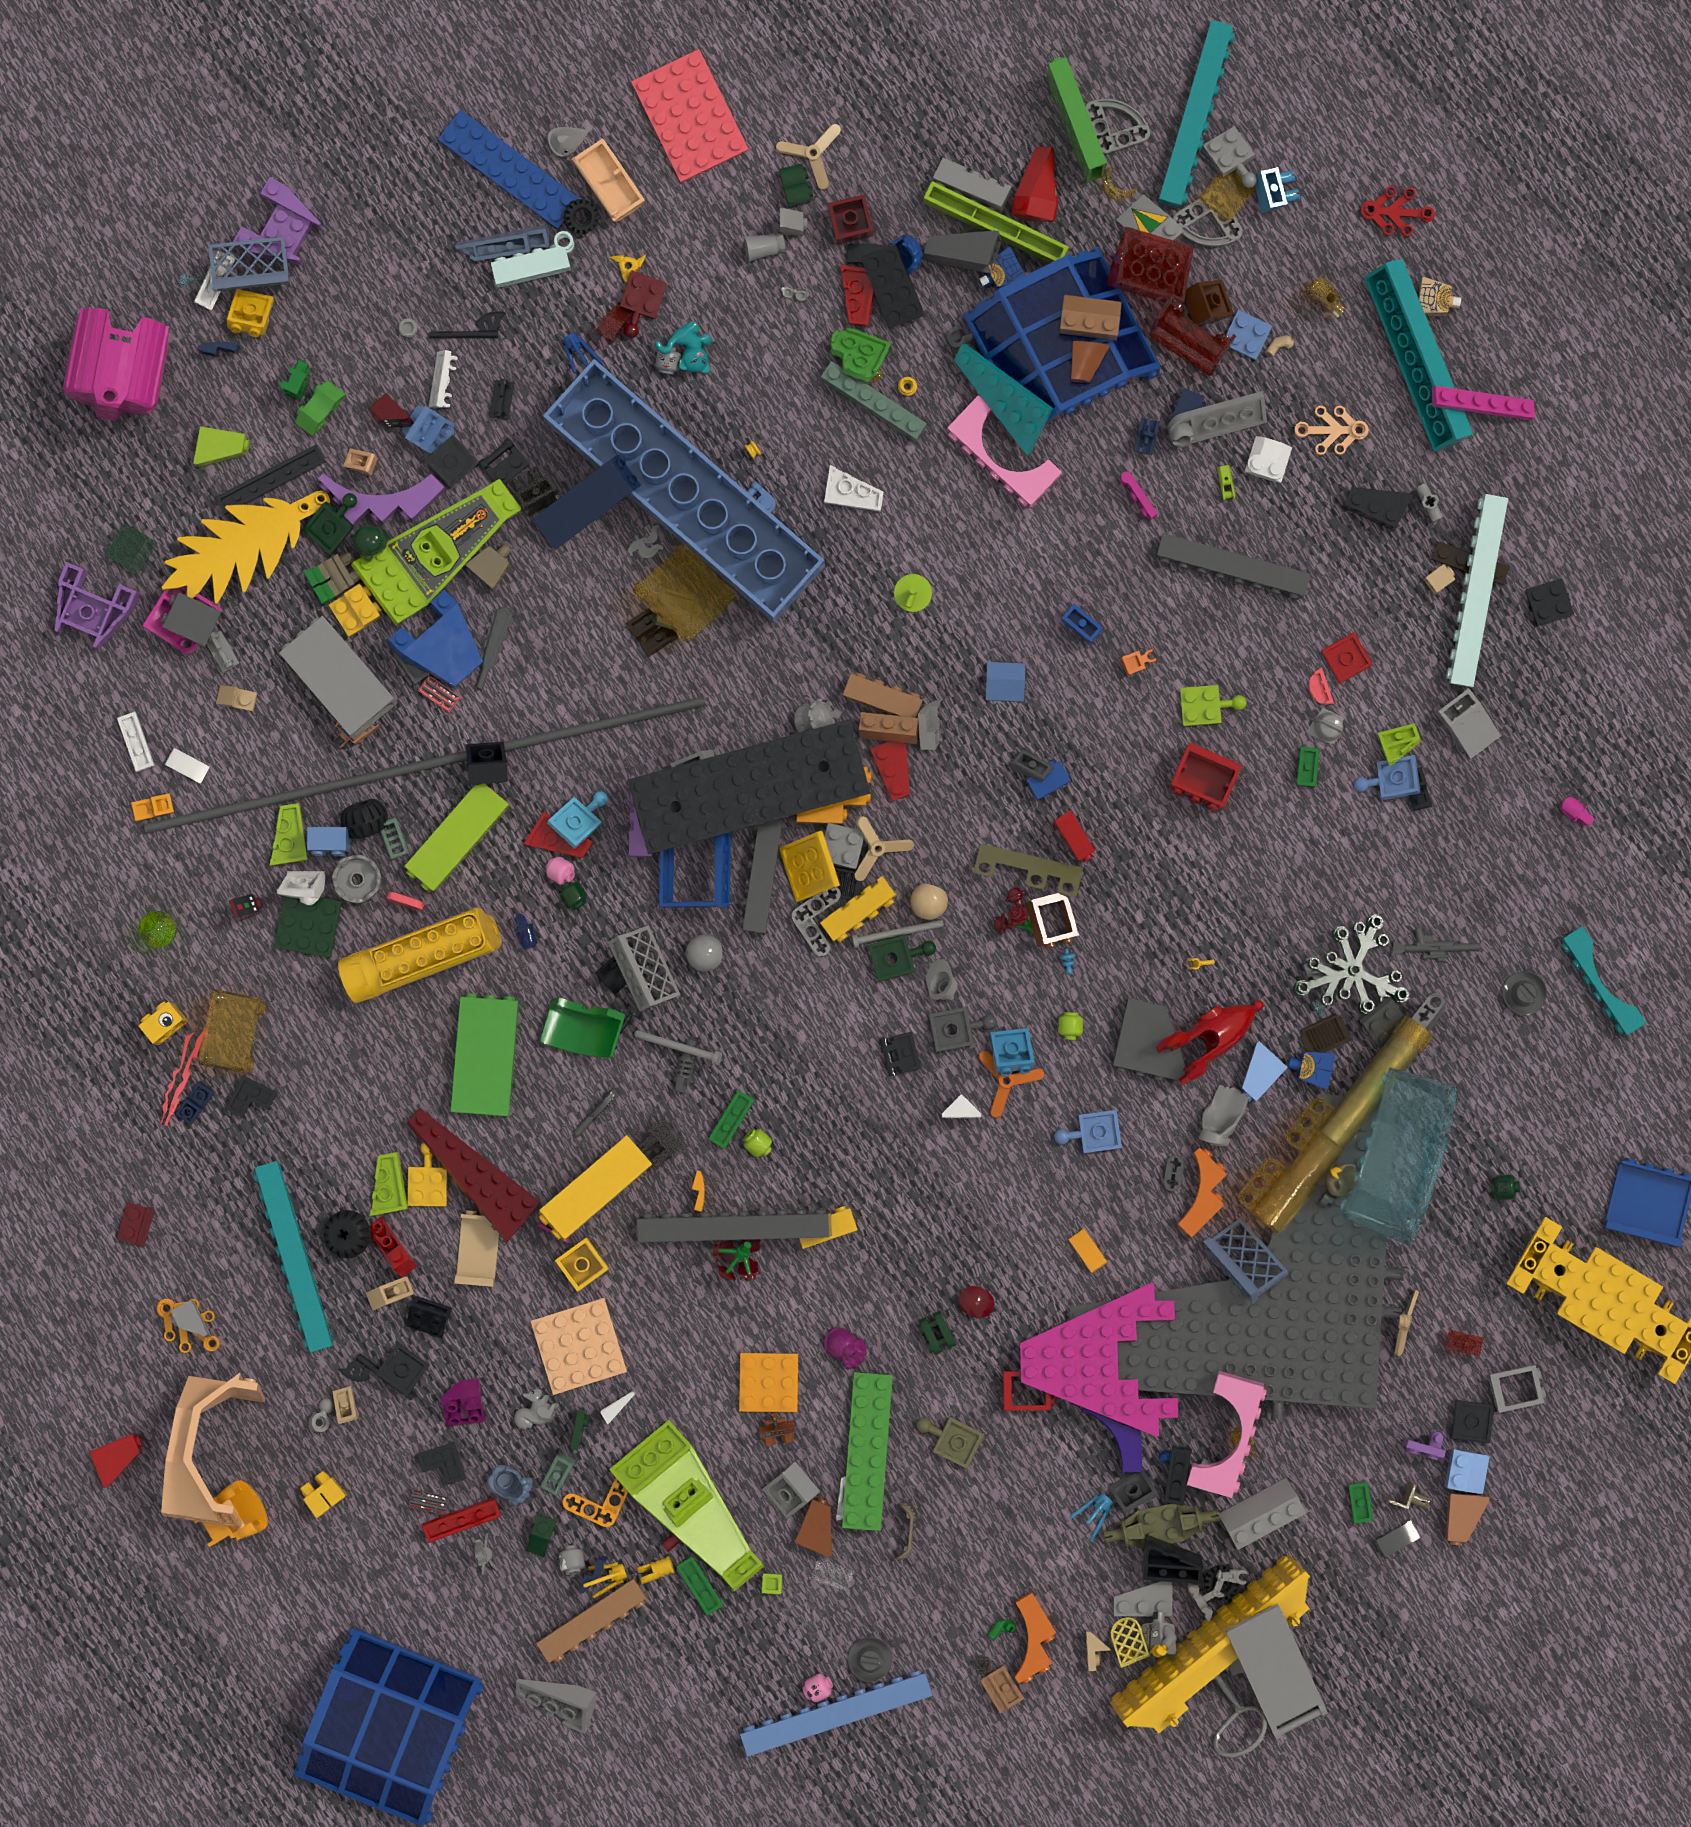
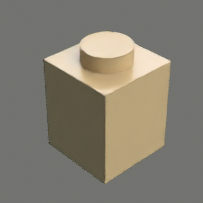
M1443 564L1428 575L1424 581L1434 595H1436L1455 580V573L1449 566L1446 567Z

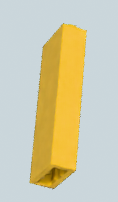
M626 1135L542 1207L538 1212L540 1214L539 1219L545 1226L549 1224L553 1229L551 1233L557 1240L562 1239L564 1242L650 1168L652 1163Z

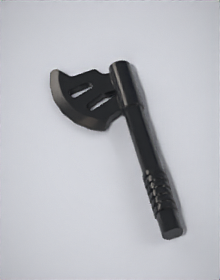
M495 311L482 315L476 321L480 331L429 332V337L437 339L498 338L497 329L500 327V318L506 315V312ZM495 316V324L492 323L491 317ZM484 321H487L489 325V331L486 330Z
M360 1353L356 1358V1362L352 1361L346 1369H338L346 1378L356 1382H363L370 1379V1371L376 1374L379 1367ZM364 1365L362 1376H359L360 1368ZM355 1367L354 1374L350 1375L352 1368ZM410 1392L407 1398L412 1400L415 1397V1394Z

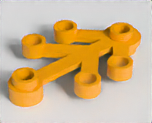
M163 1299L157 1305L158 1314L164 1318V1338L167 1341H173L176 1338V1332L173 1330L170 1318L173 1316L171 1310L186 1302L174 1303L171 1299ZM191 1299L197 1302V1307L199 1308L200 1302L197 1299ZM164 1305L170 1306L169 1312L163 1310ZM211 1310L201 1313L206 1322H212L215 1319V1314ZM208 1312L212 1314L211 1320L206 1319ZM179 1328L181 1342L179 1349L183 1353H188L192 1348L191 1344H189L188 1333ZM168 1332L173 1333L174 1337L172 1339L167 1338ZM193 1333L204 1342L206 1350L215 1351L220 1347L218 1337L211 1336L207 1338ZM210 1340H215L216 1345L214 1347L209 1345ZM184 1343L188 1344L189 1349L187 1351H184L182 1349V1345Z

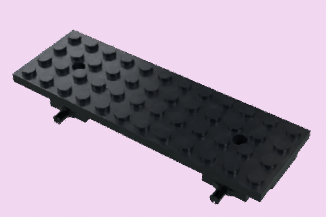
M850 719L628 779L633 804L648 854L871 794Z

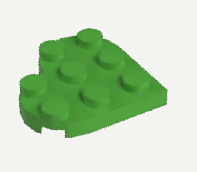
M846 328V331L838 332L836 330L832 334L830 352L832 355L843 359L842 372L844 374L861 379L864 382H869L879 372L891 343L859 330Z

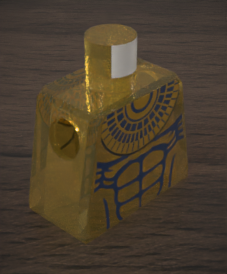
M1323 275L1315 278L1302 291L1324 313L1331 311L1336 317H1339L1345 311V308L1339 303L1342 296ZM1327 296L1332 300L1330 303L1326 300Z

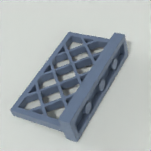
M285 237L208 245L212 289L214 292L290 284ZM273 242H281L282 249L277 255L268 249ZM254 244H260L264 248L258 257L249 251ZM235 246H241L246 250L239 259L230 253ZM222 248L227 253L219 261L214 257L213 249ZM266 251L275 256L269 265L260 259ZM247 253L256 258L250 267L241 262ZM228 255L237 260L231 269L222 264ZM278 259L283 263L284 271L276 272L271 266ZM258 261L267 267L262 274H256L251 270ZM239 263L248 269L243 276H237L233 272ZM220 265L229 271L224 278H216V270Z
M1241 1218L1212 1239L1208 1237L1203 1241L1206 1252L1252 1304L1258 1300L1259 1295L1289 1274L1287 1269ZM1241 1225L1244 1229V1235H1233L1234 1229ZM1222 1238H1228L1229 1246H1220L1217 1241ZM1232 1239L1243 1240L1242 1248L1231 1247ZM1246 1240L1255 1241L1256 1249L1245 1248ZM1231 1251L1241 1252V1259H1231ZM1244 1252L1255 1253L1254 1261L1243 1260ZM1258 1254H1266L1268 1262H1257ZM1252 1265L1253 1273H1244L1242 1266ZM1256 1266L1267 1267L1266 1275L1255 1274ZM1270 1267L1279 1268L1281 1273L1277 1276L1269 1275ZM1255 1278L1265 1279V1284L1259 1289L1254 1285Z

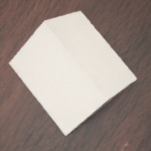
M961 1094L942 1113V1118H981V1113Z

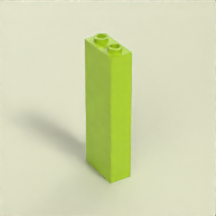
M485 783L475 785L405 865L408 869L406 873L414 880L416 877L422 881L420 885L428 892L430 890L436 892L510 805Z

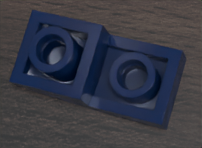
M199 1081L188 1098L184 1100L176 1115L192 1125L213 1097L215 1091Z

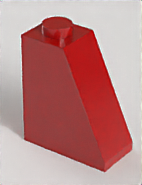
M1071 810L1054 821L1053 825L1078 862L1081 860L1086 862L1093 857L1092 853L1095 849Z
M134 1433L89 1452L104 1488L111 1486L142 1452L143 1442L140 1436H136Z

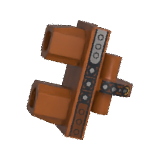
M772 1413L773 1419L766 1420V1425L759 1426L760 1438L763 1439L765 1446L776 1444L775 1436L782 1435L783 1443L793 1442V1433H795L793 1420L785 1422V1417L777 1418V1414Z

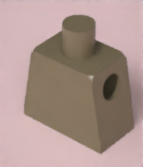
M504 543L497 551L488 546L470 560L466 567L495 591L511 566L505 558L512 550Z

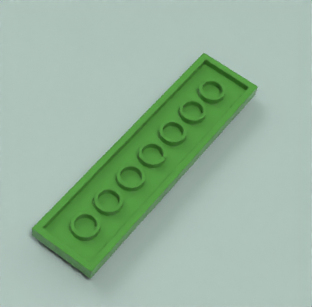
M854 1372L842 1528L881 1531L893 1375Z

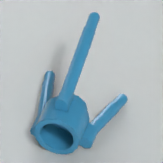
M1103 1493L1100 1496L1095 1495L1089 1502L1070 1515V1518H1074L1093 1503H1095L1093 1506L1096 1510L1086 1521V1524H1090L1099 1512L1103 1513L1090 1538L1091 1542L1095 1539L1107 1514L1112 1509L1110 1506L1113 1504V1501Z

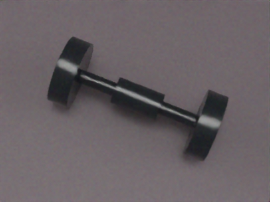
M630 1004L625 1006V1009L630 1014L623 1021L620 1034L627 1027V1022L633 1015L639 1020L643 1016Z

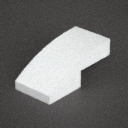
M173 748L165 763L166 766L200 784L209 769V766Z

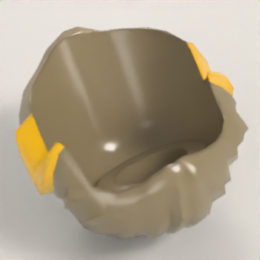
M1337 1164L1329 1171L1326 1177V1185L1331 1195L1343 1197L1352 1193L1351 1188L1356 1186L1358 1178L1356 1165Z

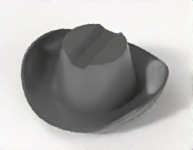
M1532 972L1515 973L1506 980L1503 986V998L1510 1010L1519 1015L1527 1016L1536 1013L1542 1008L1547 997V988L1544 981Z
M866 1637L858 1640L852 1645L848 1654V1664L851 1672L858 1679L865 1682L881 1680L887 1675L892 1666V1652L889 1646L878 1638Z

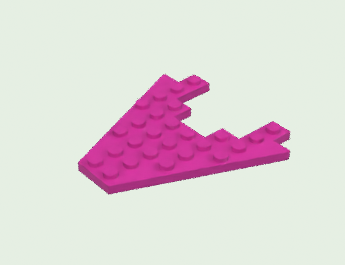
M1150 1283L1020 1343L1021 1383L1159 1437V1418H1178V1398L1139 1399L1138 1379L1118 1380L1117 1341H1137L1136 1321L1175 1320L1174 1301H1155L1154 1283Z

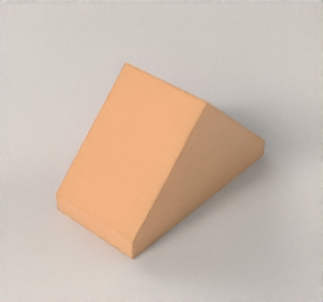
M350 449L343 466L371 477L377 457L373 453Z

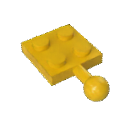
M424 1142L421 1144V1152L424 1154V1167H408V1206H447V1170H444L443 1167H432V1154Z

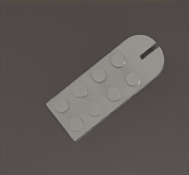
M1263 392L1253 393L1176 415L1168 424V433L1172 443L1177 447L1183 448L1191 443L1267 423Z

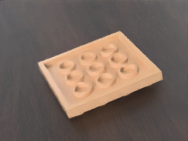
M605 1298L531 1321L553 1395L627 1372Z

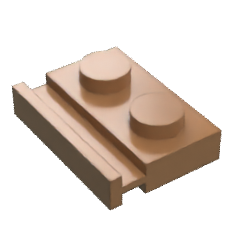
M1004 1665L980 1679L1000 1714L1024 1699Z

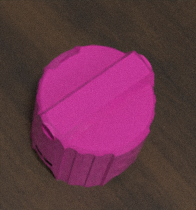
M81 308L73 331L63 383V390L66 396L80 403L94 406L96 417L118 421L123 413L149 414L152 412L155 406L158 405L168 352L169 326L153 319L142 317L134 331L129 332L111 328L108 309ZM110 334L120 335L119 341L109 339ZM122 336L130 337L131 343L122 342Z

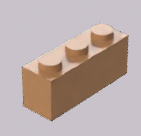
M861 712L859 723L860 739L917 744L919 734L918 718Z

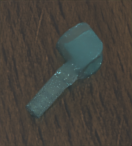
M182 274L179 279V285L189 287L190 281H203L205 276Z
M1318 999L1313 1003V1007L1322 1020L1326 1018L1322 1012L1326 1006H1323Z

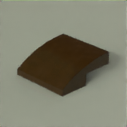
M657 603L626 623L648 657L680 637L677 630L655 625Z

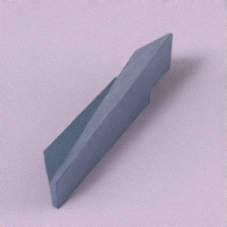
M545 224L457 242L455 247L457 250L460 249L469 255V258L474 261L530 252L532 247H550L549 226Z

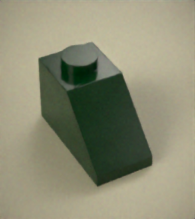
M538 1514L526 1551L545 1557L557 1520Z

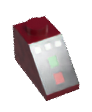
M387 393L370 407L374 413L372 417L378 424L382 422L386 427H412L414 424L409 415Z
M254 894L228 900L235 919L239 921L262 913L261 908H263L261 899L260 897L256 898Z

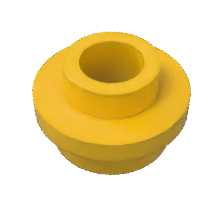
M904 377L899 381L898 390L904 396H911L917 390V383L911 377ZM907 383L911 385L909 390L904 388V385Z

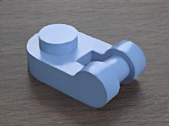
M753 481L751 488L746 492L752 497L756 492L760 493L761 496L756 501L770 513L773 512L776 506L775 499L760 484Z

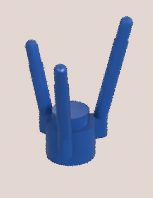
M571 333L563 339L565 344L563 348L567 353L574 374L577 371L570 351L572 353L577 352L586 367L589 365L580 350L582 346L600 364L603 362L584 342L582 337H578L576 333Z

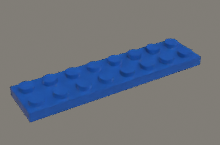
M461 109L438 138L439 142L557 230L565 222L563 220L565 213L563 212L566 210L567 204H570L573 200L580 199Z

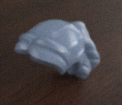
M498 1465L493 1469L487 1482L493 1493L508 1499V1504L516 1506L518 1503H523L525 1498L530 1496L529 1491H531L533 1480L530 1477L522 1478L520 1473L510 1468V1466Z

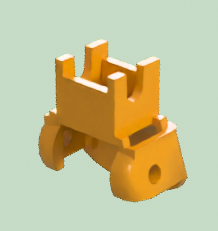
M237 1480L229 1484L213 1499L218 1504L234 1506L242 1520L241 1527L237 1528L202 1522L213 1540L207 1544L208 1547H211L228 1536L231 1539L236 1537L238 1541L266 1529L268 1517L264 1505L255 1490L243 1480Z

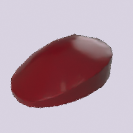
M967 1287L959 1296V1305L962 1311L972 1317H987L994 1309V1298L987 1290L981 1287Z

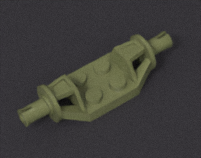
M1166 1504L1137 1510L1126 1520H1121L1119 1529L1103 1531V1534L1106 1537L1104 1538L1105 1543L1123 1540L1126 1547L1132 1545L1144 1548L1146 1534L1172 1544L1185 1541L1198 1531L1199 1533L1202 1532L1203 1524L1220 1521V1517L1213 1516L1219 1514L1218 1509L1200 1512L1197 1505L1191 1507L1187 1505ZM1138 1522L1137 1524H1134V1525H1132V1526L1125 1527V1526L1130 1525V1524H1132V1523Z

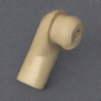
M1288 335L1276 337L1266 352L1274 356L1280 347L1291 348L1294 345V341Z

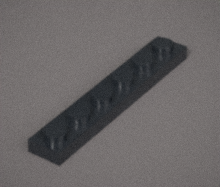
M316 444L215 498L224 515L230 513L225 509L226 505H245L326 463Z

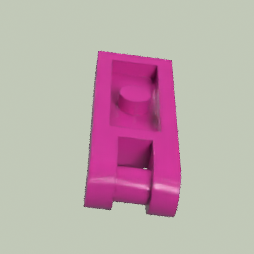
M1124 472L1120 478L1121 484L1128 486L1131 491L1129 493L1131 499L1134 502L1138 501L1141 506L1139 509L1144 518L1148 517L1151 521L1157 517L1158 513L1130 472Z

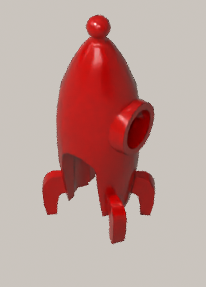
M1255 1000L1252 1006L1234 1005L1222 1008L1220 1005H1217L1197 1018L1198 1022L1187 1032L1177 1031L1162 1040L1157 1046V1051L1162 1052L1171 1047V1052H1173L1193 1038H1201L1206 1045V1052L1183 1068L1187 1072L1178 1079V1083L1182 1085L1189 1083L1206 1073L1207 1063L1232 1049L1244 1037L1254 1020L1255 1011L1262 1010L1264 1004L1261 1000Z

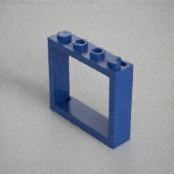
M731 832L715 836L714 901L673 902L674 848L660 851L658 858L660 865V874L658 875L659 907H730Z

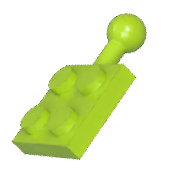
M1218 685L1180 688L1183 727L1221 724L1220 708L1233 707L1235 710H1243L1247 704L1245 697L1242 695H1237L1232 700H1220Z

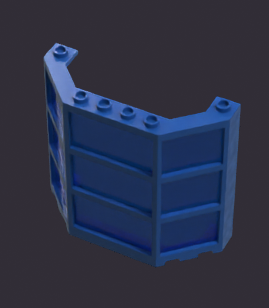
M1099 247L1089 252L1087 250L1078 252L1076 257H1072L1071 254L1066 255L998 289L993 293L994 295L990 300L988 298L984 299L976 305L977 308L963 314V320L969 332L972 333V338L981 355L1053 408L1046 424L1063 413L1068 415L1076 410L1075 407L1081 404L1082 406L1093 402L1092 399L1097 396L1102 398L1110 393L1109 390L1115 387L1116 389L1124 387L1129 380L1139 377L1143 379L1148 378V380L1153 379L1159 375L1158 372L1161 369ZM1064 295L1121 302L1117 340L1060 334ZM1073 341L1109 345V350L1090 383L1071 382Z
M353 1627L339 1654V1657H342V1659L337 1660L332 1668L302 1744V1748H305L304 1753L300 1752L293 1775L424 1827L426 1823H430L434 1812H431L432 1803L436 1792H440L443 1787L444 1780L441 1779L444 1772L448 1773L452 1764L449 1761L451 1754L455 1755L459 1744L456 1743L458 1736H463L467 1725L463 1723L476 1695H481L485 1684H482L483 1678Z

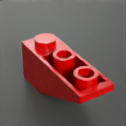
M382 1216L369 1225L374 1241L392 1268L402 1278L417 1267L411 1255Z

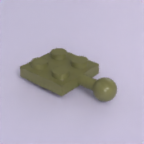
M949 1417L943 1430L933 1426L928 1418H920L916 1423L919 1432H930L939 1437L933 1449L934 1453L968 1469L985 1435L952 1417Z

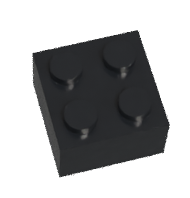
M504 742L465 744L469 785L508 782Z

